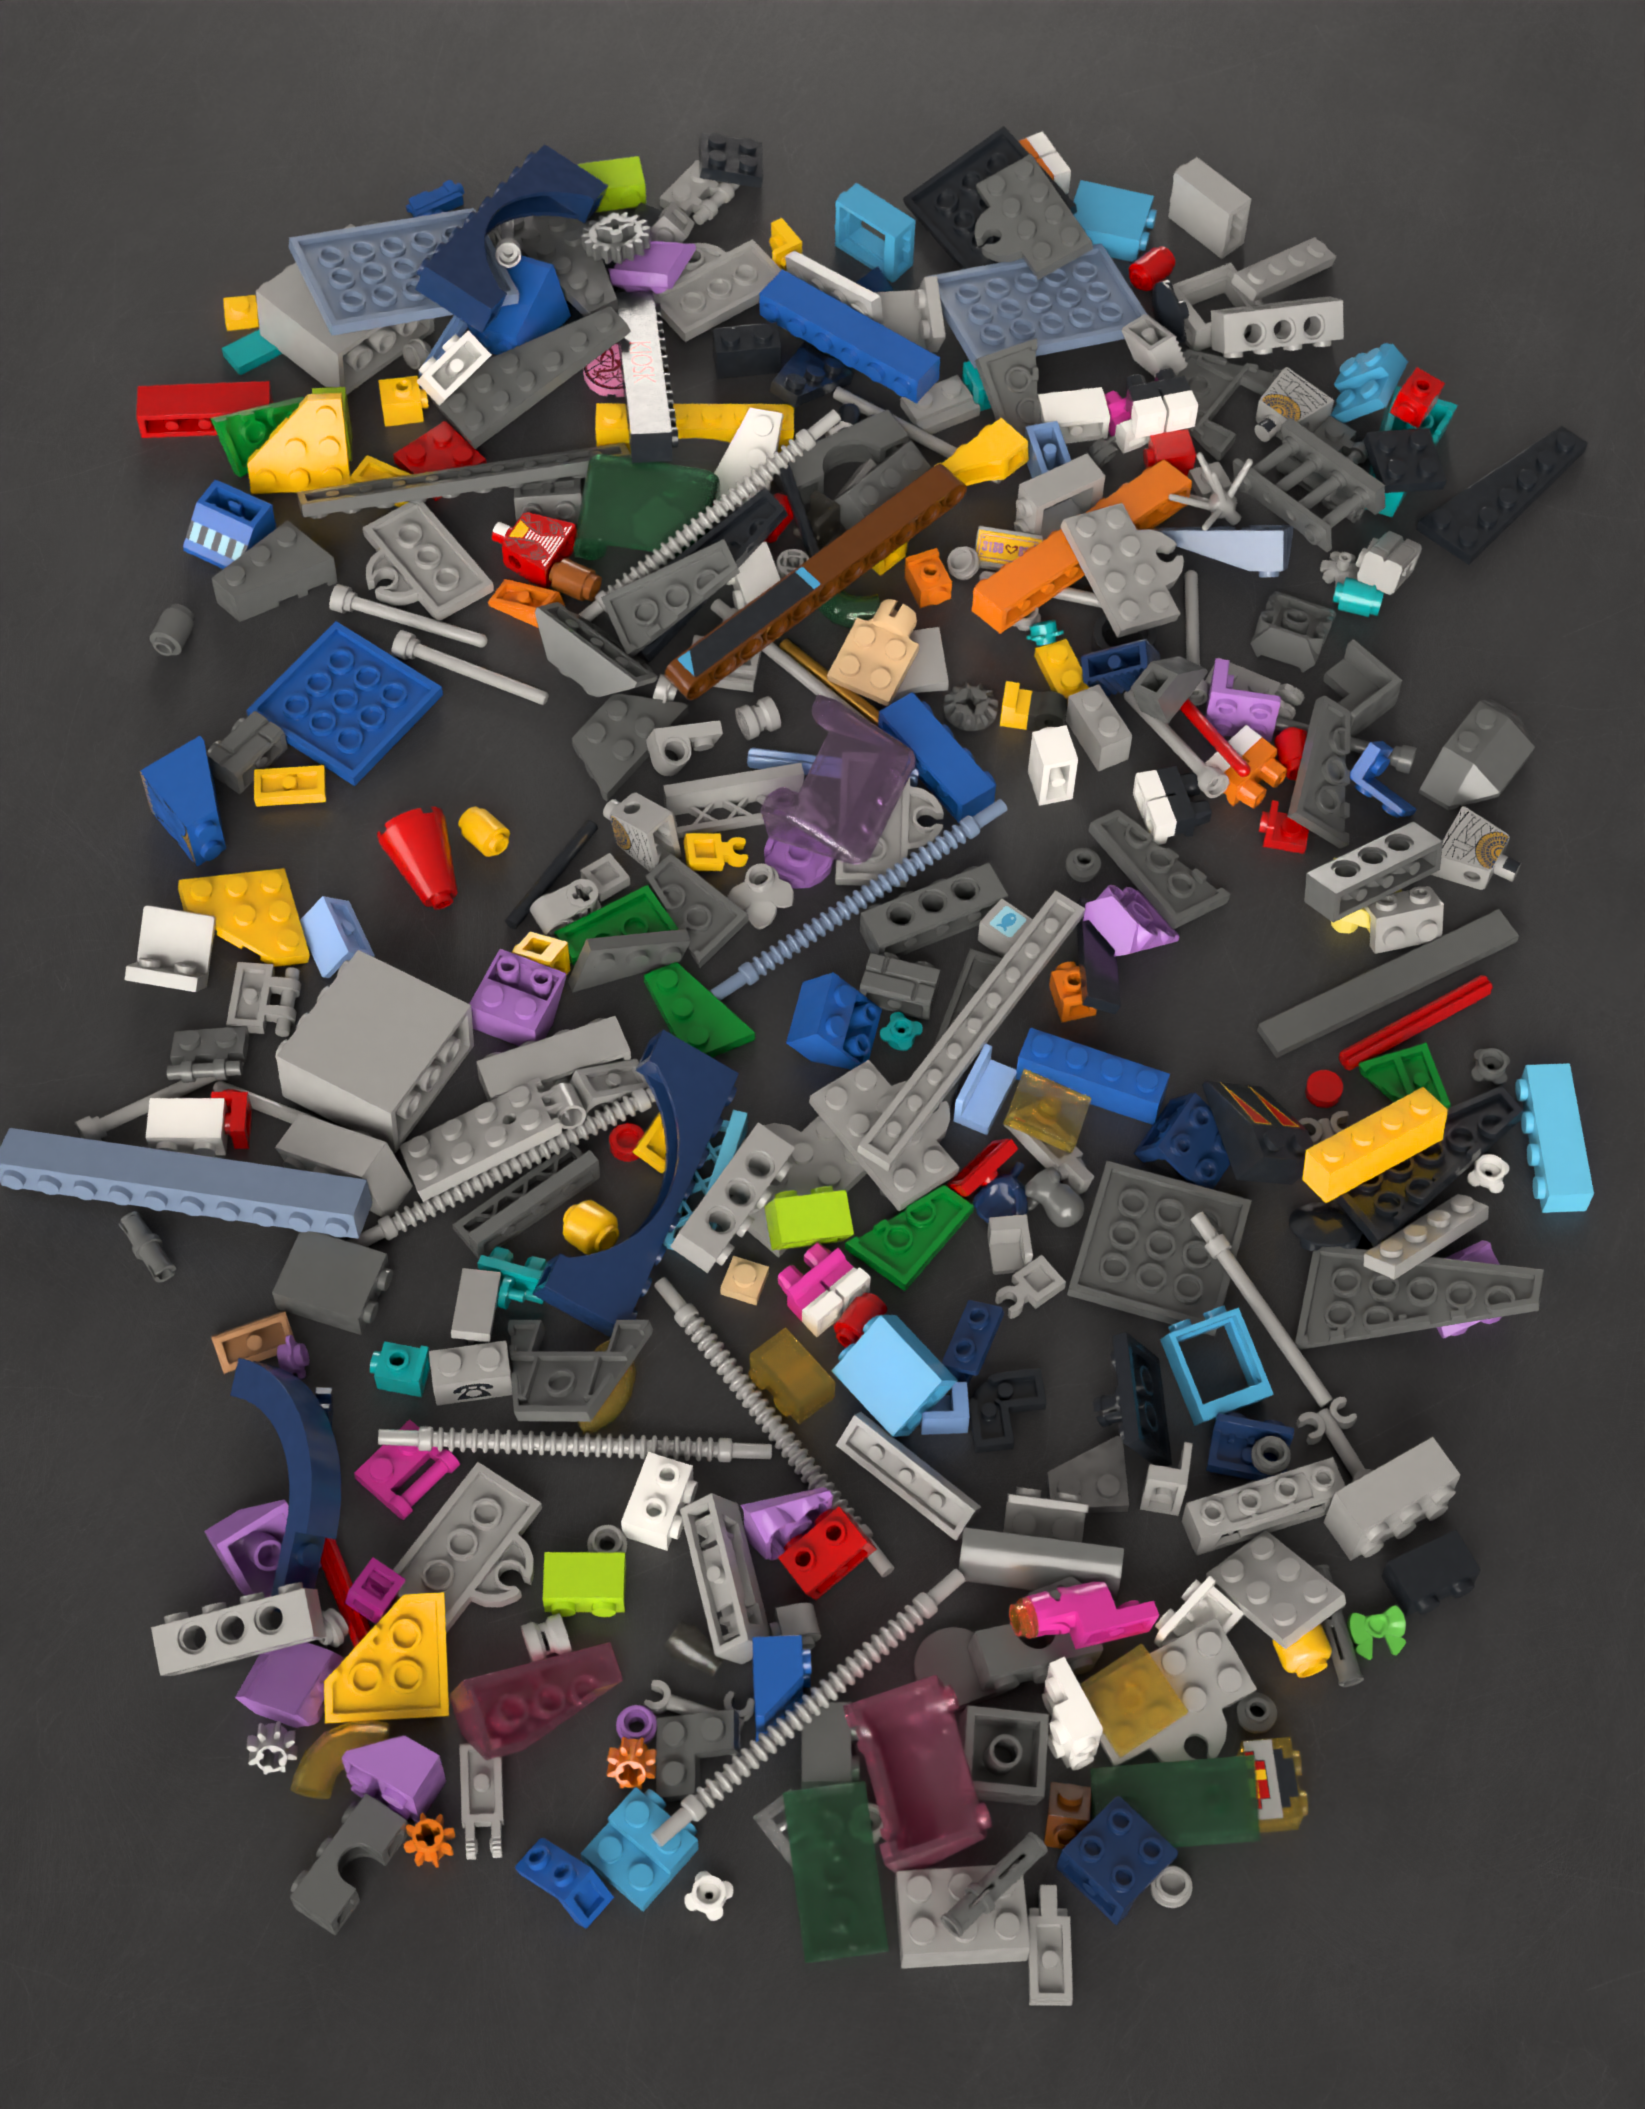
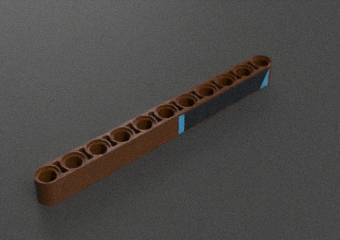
M937 464L677 656L667 666L664 676L688 700L697 699L956 506L964 497L967 486L943 464Z

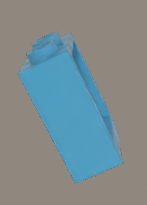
M858 183L853 185L847 192L844 191L838 196L835 203V246L872 270L878 266L885 278L893 283L913 265L915 219ZM864 221L884 234L885 241L863 228L861 222Z
M1225 1306L1215 1308L1203 1314L1204 1321L1193 1325L1190 1319L1180 1321L1169 1326L1170 1333L1160 1339L1194 1426L1216 1418L1219 1413L1233 1412L1274 1395L1239 1308L1228 1312ZM1224 1326L1249 1387L1203 1404L1179 1342Z

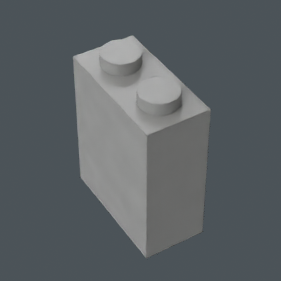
M1198 157L1186 165L1183 164L1178 167L1173 175L1174 181L1168 218L1223 259L1244 244L1251 198Z

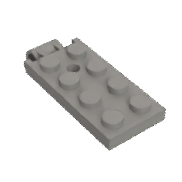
M537 1077L399 1145L422 1201L424 1202L562 1134V1128L574 1129L580 1126L586 1118V1112L575 1088L571 1084L560 1083L549 1091L544 1092V1086L540 1078Z

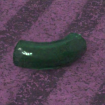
M843 589L817 610L833 624L851 629L857 618L867 621L874 618L880 602L878 594L856 596L849 594Z

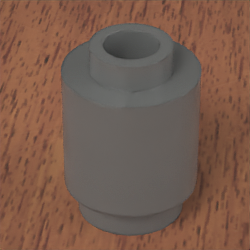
M172 604L162 612L150 635V642L158 653L165 656L181 653L194 628L193 621L195 616L191 610L180 604Z

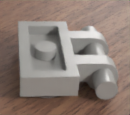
M696 160L660 197V206L665 209L672 201L688 217L692 212L695 213L693 220L698 225H702L706 220H711L718 213V208L723 203H728L734 197V191L739 185L699 178V161Z
M237 962L226 1023L227 1027L247 1026L249 1033L265 1034L266 1023L275 1022L277 1023L275 1034L280 1037L289 1036L290 1028L295 1024L297 1012L294 1009L295 998L300 996V971L289 967L285 971V977H274V964ZM271 994L281 995L280 1006L270 1005Z

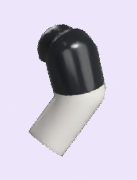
M854 403L843 404L838 412L841 413L840 423L829 429L825 433V437L837 433L844 427H850L859 423L861 412L858 406Z

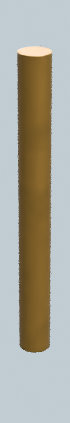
M784 639L781 642L779 648L878 727L879 710L857 693L828 681L827 674L829 671L789 639Z

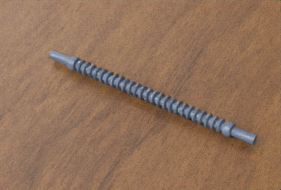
M999 799L973 817L970 815L964 817L959 821V826L952 825L951 832L945 830L943 832L944 836H936L934 843L928 841L927 848L921 846L919 847V853L911 852L910 859L904 857L902 864L895 863L894 870L887 868L886 875L878 874L877 881L870 879L869 886L862 885L860 892L854 890L853 897L845 896L844 903L837 901V907H828L827 914L820 912L819 919L812 918L810 925L804 923L803 930L795 929L794 936L787 934V940H778V946L771 945L768 953L762 951L760 958L754 956L752 963L745 962L740 965L737 973L711 989L710 992L721 1001L743 985L754 984L759 980L760 974L763 976L767 975V969L775 970L776 963L784 964L785 957L791 959L793 952H801L800 947L808 948L809 941L817 942L818 935L825 937L826 930L834 931L835 924L841 926L843 919L850 920L851 913L858 915L859 908L867 909L868 902L874 904L876 902L875 898H883L885 891L891 893L892 886L900 887L901 880L908 882V876H916L918 869L924 871L925 864L933 865L934 858L941 860L942 853L948 855L950 848H958L959 842L965 844L967 837L972 839L979 835L980 828L1008 811L1006 804L1002 799Z

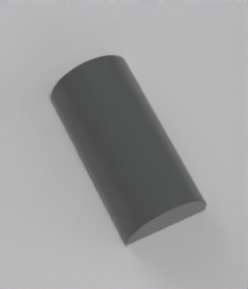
M964 1527L958 1570L964 1576L965 1582L1033 1591L1049 1586L1069 1576L1074 1577L1081 1584L1105 1582L1113 1601L1116 1602L1120 1587L1124 1548Z

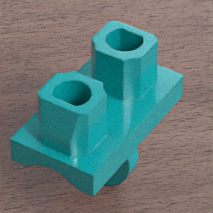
M497 1246L488 1257L481 1255L477 1263L479 1270L501 1272L497 1301L499 1308L507 1309L511 1300L522 1303L524 1300L543 1304V1300L532 1294L547 1263L545 1259L532 1256L527 1259L524 1266L514 1264L513 1253L508 1249Z

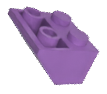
M499 949L469 1003L472 1010L473 1029L517 1046L527 1041L545 1039L554 1022L566 980V973Z
M406 1736L348 1750L342 1757L347 1773L346 1776L352 1785L351 1790L356 1795L363 1798L367 1793L386 1804L389 1809L406 1820L411 1818L416 1822H420V1814L424 1813L426 1815L446 1783L440 1755Z

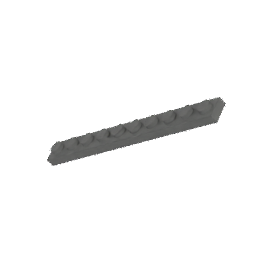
M623 442L297 492L303 517L309 516L310 518L319 519L328 516L329 513L341 511L351 514L367 507L389 508L394 506L395 503L406 501L422 503L427 501L428 498L439 496L455 498L461 493L471 491L488 493L493 488L504 486L519 488L525 486L526 483L537 481L553 483L558 478L569 476L585 478L591 473L602 471L618 473L623 468L632 467L631 454Z

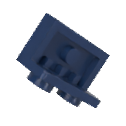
M968 1300L944 1355L942 1364L958 1380L957 1382H967V1388L972 1376L979 1374L1002 1321L1004 1311L1000 1306Z
M1219 1413L1216 1416L1212 1430L1206 1471L1255 1481L1274 1476L1264 1474L1255 1468L1251 1460L1252 1448L1259 1439L1275 1436L1282 1439L1290 1449L1294 1428L1287 1427L1282 1422L1276 1420L1261 1422L1247 1419L1239 1413ZM1273 1453L1264 1454V1458L1268 1461L1274 1462L1277 1460Z

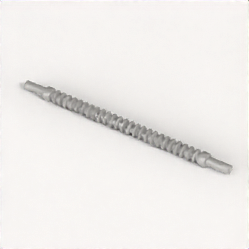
M833 409L808 430L802 429L796 434L797 439L794 441L790 439L787 447L782 445L780 453L777 451L773 453L774 458L767 457L765 465L762 463L758 465L759 470H751L752 475L750 477L744 476L743 483L736 482L737 487L735 489L729 488L728 495L721 494L722 499L719 502L714 500L713 507L706 506L707 511L704 514L699 512L698 519L691 518V524L689 526L684 524L683 531L676 530V536L674 538L669 536V542L667 544L662 542L659 550L654 548L652 556L645 555L646 560L644 562L638 561L639 566L637 568L631 567L630 574L623 573L624 578L622 580L616 579L615 586L608 585L609 590L607 592L603 590L595 596V601L580 612L579 615L591 622L603 611L607 612L601 597L651 574L654 570H660L659 566L661 564L664 566L668 564L667 559L671 558L674 560L676 552L681 554L683 552L682 547H690L689 542L691 540L697 541L698 534L705 535L704 530L706 528L712 529L713 522L720 523L719 518L722 515L727 517L728 510L735 511L734 506L737 503L742 505L743 498L750 499V493L752 491L757 493L758 486L765 487V481L767 479L772 481L774 473L779 475L782 467L788 468L787 463L789 461L792 463L796 461L795 456L799 455L802 457L803 450L809 451L816 446L815 441L841 421L837 412Z
M639 1088L631 1093L632 1097L623 1096L621 1103L615 1100L613 1107L610 1108L608 1105H605L603 1112L595 1110L593 1117L586 1115L585 1121L580 1126L562 1131V1134L420 1204L418 1201H414V1207L404 1206V1212L399 1213V1211H395V1216L392 1218L386 1215L378 1219V1225L362 1232L359 1239L350 1238L346 1241L368 1247L383 1238L391 1240L398 1236L399 1230L402 1229V1231L406 1232L408 1225L416 1227L418 1220L426 1222L428 1215L436 1217L438 1210L444 1213L446 1212V1206L450 1205L454 1208L456 1201L460 1200V1202L464 1203L466 1196L469 1195L471 1198H474V1192L484 1193V1187L489 1186V1188H493L495 1181L503 1183V1178L506 1176L512 1179V1173L517 1171V1173L521 1174L523 1167L531 1169L533 1162L541 1164L543 1157L551 1159V1153L555 1152V1154L559 1155L561 1148L564 1147L566 1150H569L571 1143L579 1145V1139L588 1140V1135L591 1133L597 1136L599 1129L607 1131L608 1124L616 1126L618 1119L626 1121L627 1115L630 1114L634 1117L636 1115L635 1111L644 1112L650 1109L652 1103L655 1102L653 1093L650 1088L646 1090Z
M666 1277L659 1279L654 1287L675 1312V1321L679 1326L686 1327L685 1333L687 1335L692 1334L691 1341L693 1343L699 1342L698 1350H705L704 1358L711 1359L710 1365L712 1367H718L717 1374L724 1375V1383H731L729 1389L732 1392L737 1391L736 1398L738 1400H744L742 1406L744 1408L750 1407L749 1415L757 1416L755 1423L758 1425L763 1424L762 1432L770 1433L768 1439L776 1441L775 1448L783 1450L781 1452L783 1458L789 1457L788 1465L796 1466L794 1472L797 1475L802 1474L801 1482L809 1483L808 1490L821 1487L827 1488L833 1495L832 1508L835 1510L840 1506L851 1515L877 1548L867 1559L881 1577L888 1576L895 1567L873 1541V1532L866 1524H860L861 1517L853 1516L855 1509L852 1507L847 1508L848 1500L840 1499L841 1492L833 1490L835 1487L833 1482L827 1483L828 1475L820 1474L821 1466L813 1465L815 1459L807 1457L808 1450L806 1448L800 1449L802 1442L800 1440L794 1441L795 1433L787 1432L788 1424H781L782 1417L774 1415L775 1408L768 1407L769 1400L766 1398L761 1399L762 1391H755L756 1384L748 1382L750 1377L748 1374H742L743 1367L735 1366L737 1360L729 1358L730 1351L727 1349L723 1350L724 1343L721 1341L716 1342L718 1339L717 1334H710L711 1327L709 1325L704 1326L705 1319L698 1317L699 1311L691 1303L687 1304Z
M421 1426L419 1430L379 1429L378 1445L418 1446L419 1451H431L432 1447H437L438 1451L441 1452L443 1447H449V1451L453 1452L454 1448L458 1447L461 1452H465L466 1448H471L472 1452L475 1453L477 1448H481L483 1453H487L488 1449H494V1453L497 1454L500 1449H505L506 1454H509L514 1449L517 1451V1454H521L522 1450H527L529 1455H532L535 1450L539 1451L540 1455H543L545 1451H550L552 1456L555 1455L556 1451H560L562 1456H566L567 1452H573L574 1457L578 1455V1452H583L585 1457H588L589 1453L592 1452L595 1453L596 1457H600L601 1453H606L608 1458L613 1453H616L618 1458H622L623 1454H629L630 1459L634 1457V1454H639L640 1458L644 1459L645 1455L650 1452L666 1458L671 1455L674 1457V1460H678L679 1456H684L686 1461H689L691 1456L696 1457L697 1461H700L701 1457H707L709 1462L712 1461L713 1457L717 1458L719 1462H731L732 1458L771 1460L772 1444L734 1443L731 1438H719L718 1442H713V1438L709 1437L707 1442H703L701 1437H698L696 1441H691V1438L687 1436L685 1441H680L679 1436H675L674 1440L671 1441L668 1439V1436H664L663 1440H657L656 1435H653L651 1440L646 1439L645 1435H642L641 1439H635L633 1434L630 1435L629 1439H625L623 1434H619L618 1438H613L611 1433L607 1435V1438H602L600 1433H597L596 1437L592 1438L588 1432L584 1437H579L578 1432L569 1437L567 1432H563L562 1436H557L556 1432L553 1431L551 1436H546L544 1431H541L540 1435H534L532 1430L529 1431L528 1435H523L522 1430H518V1433L514 1435L511 1433V1430H507L506 1434H500L499 1429H496L494 1434L489 1433L488 1429H484L483 1433H478L476 1428L473 1429L472 1433H467L465 1428H462L461 1432H455L453 1427L450 1428L449 1432H444L443 1427H440L438 1431H433L431 1426Z
M954 1569L928 1593H919L913 1599V1606L906 1605L904 1614L898 1612L896 1614V1621L889 1620L888 1628L881 1627L879 1629V1636L871 1635V1643H862V1651L854 1650V1658L846 1657V1665H837V1673L829 1672V1679L827 1681L824 1679L820 1680L819 1688L812 1687L810 1696L803 1695V1702L801 1704L795 1702L793 1704V1711L785 1710L784 1719L781 1717L776 1718V1726L768 1725L767 1734L759 1733V1741L751 1740L749 1743L750 1749L742 1748V1755L740 1757L733 1756V1763L731 1765L725 1763L722 1773L719 1771L714 1772L715 1779L713 1781L710 1779L705 1780V1788L697 1787L696 1795L689 1794L681 1801L682 1807L651 1833L654 1841L662 1847L692 1820L698 1822L707 1814V1807H715V1799L723 1800V1793L725 1791L732 1792V1785L734 1783L740 1785L743 1775L749 1777L751 1775V1768L759 1769L758 1762L760 1760L768 1761L767 1754L769 1752L772 1754L777 1753L776 1746L778 1744L785 1746L786 1737L794 1738L795 1729L802 1731L803 1722L811 1723L812 1714L818 1716L821 1713L820 1707L828 1708L829 1699L837 1700V1693L839 1691L845 1693L847 1684L854 1685V1678L856 1676L862 1678L864 1676L863 1670H871L873 1661L879 1663L881 1661V1654L889 1655V1647L896 1648L898 1646V1639L906 1640V1632L914 1633L915 1624L921 1626L923 1625V1618H931L938 1611L937 1605L965 1582L962 1573Z

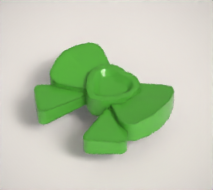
M1390 1606L1382 1614L1364 1616L1359 1613H1351L1348 1616L1347 1627L1352 1641L1357 1644L1354 1651L1365 1659H1372L1373 1637L1382 1638L1384 1636L1392 1655H1397L1405 1646L1406 1640L1402 1636L1405 1633L1406 1621L1403 1612L1398 1606Z

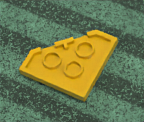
M342 393L308 394L299 403V407L289 418L286 417L269 435V439L261 448L253 452L248 458L247 463L251 494L301 492L350 484L349 477L351 474Z
M285 868L179 880L178 891L183 910L215 916L217 936L240 949L245 946L260 955L261 961L266 964H274V967L308 963L310 954Z
M444 1592L404 1594L324 1681L325 1724L449 1716Z

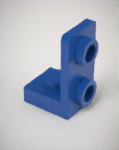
M1383 741L1370 742L1350 772V779L1356 783L1354 787L1363 795L1370 798L1374 796L1383 803L1382 809L1396 818L1400 816H1413L1417 810L1415 807L1374 778L1375 776H1380L1390 763L1388 756L1393 748Z
M540 1838L515 1866L520 1875L556 1897L573 1920L585 1929L590 1926L614 1898L591 1867L545 1838Z

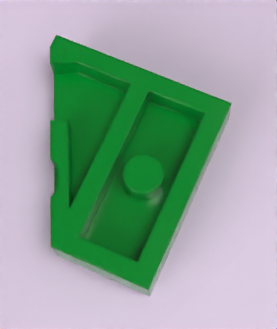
M1427 1043L1359 1063L1361 1075L1393 1103L1424 1087L1446 1109L1451 1107Z

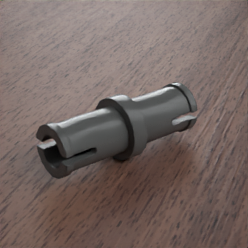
M133 1211L126 1214L120 1220L119 1226L133 1244L132 1251L137 1259L144 1261L155 1282L167 1281L175 1274L174 1271L177 1268L162 1249V1240L157 1234L151 1232L140 1212Z

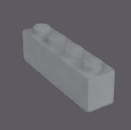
M612 1016L606 1019H595L588 1023V1025L573 1030H561L553 1036L539 1041H527L518 1048L506 1052L491 1053L483 1059L476 1061L479 1081L487 1101H491L537 1077L540 1078L544 1086V1092L549 1091L560 1083L569 1084L575 1070L631 1060V1051L616 1016Z

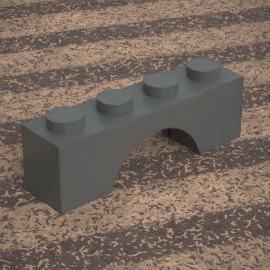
M888 409L878 414L870 415L865 420L850 427H844L837 433L824 439L816 440V446L811 450H803L802 457L799 455L795 456L796 461L794 463L789 461L804 505L824 496V477L835 466L846 462L865 463L870 458L878 465L891 453L908 443L909 435ZM775 473V483L786 496L780 476Z

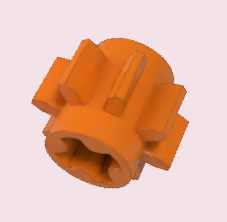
M622 1737L619 1749L609 1748L607 1761L610 1763L608 1764L607 1776L616 1777L621 1789L624 1787L642 1789L646 1777L649 1779L655 1778L656 1765L654 1763L656 1762V1749L648 1750L642 1737L639 1740Z
M421 1813V1821L415 1827L412 1825L405 1827L407 1834L413 1838V1840L403 1844L405 1852H417L415 1855L417 1866H421L424 1861L433 1862V1865L437 1868L439 1867V1859L444 1854L448 1856H453L454 1854L453 1848L446 1842L456 1837L454 1828L443 1830L444 1818L441 1814L433 1820L427 1819L424 1813ZM433 1835L435 1844L427 1846L424 1837Z

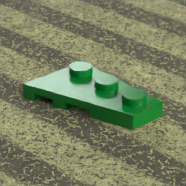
M303 396L211 418L234 474L242 477L248 473V458L256 449L259 450L269 439V435L286 417L289 418L299 407V403L304 399Z
M646 885L555 931L554 934L555 939L568 942L569 960L572 965H575L586 939L679 929L652 890Z
M677 962L644 975V983L671 1034L712 1058L755 1040V1032Z
M942 1185L908 1205L904 1212L888 1221L885 1219L874 1225L873 1230L860 1238L856 1236L845 1242V1250L903 1291H906L973 1213L974 1205L947 1186Z

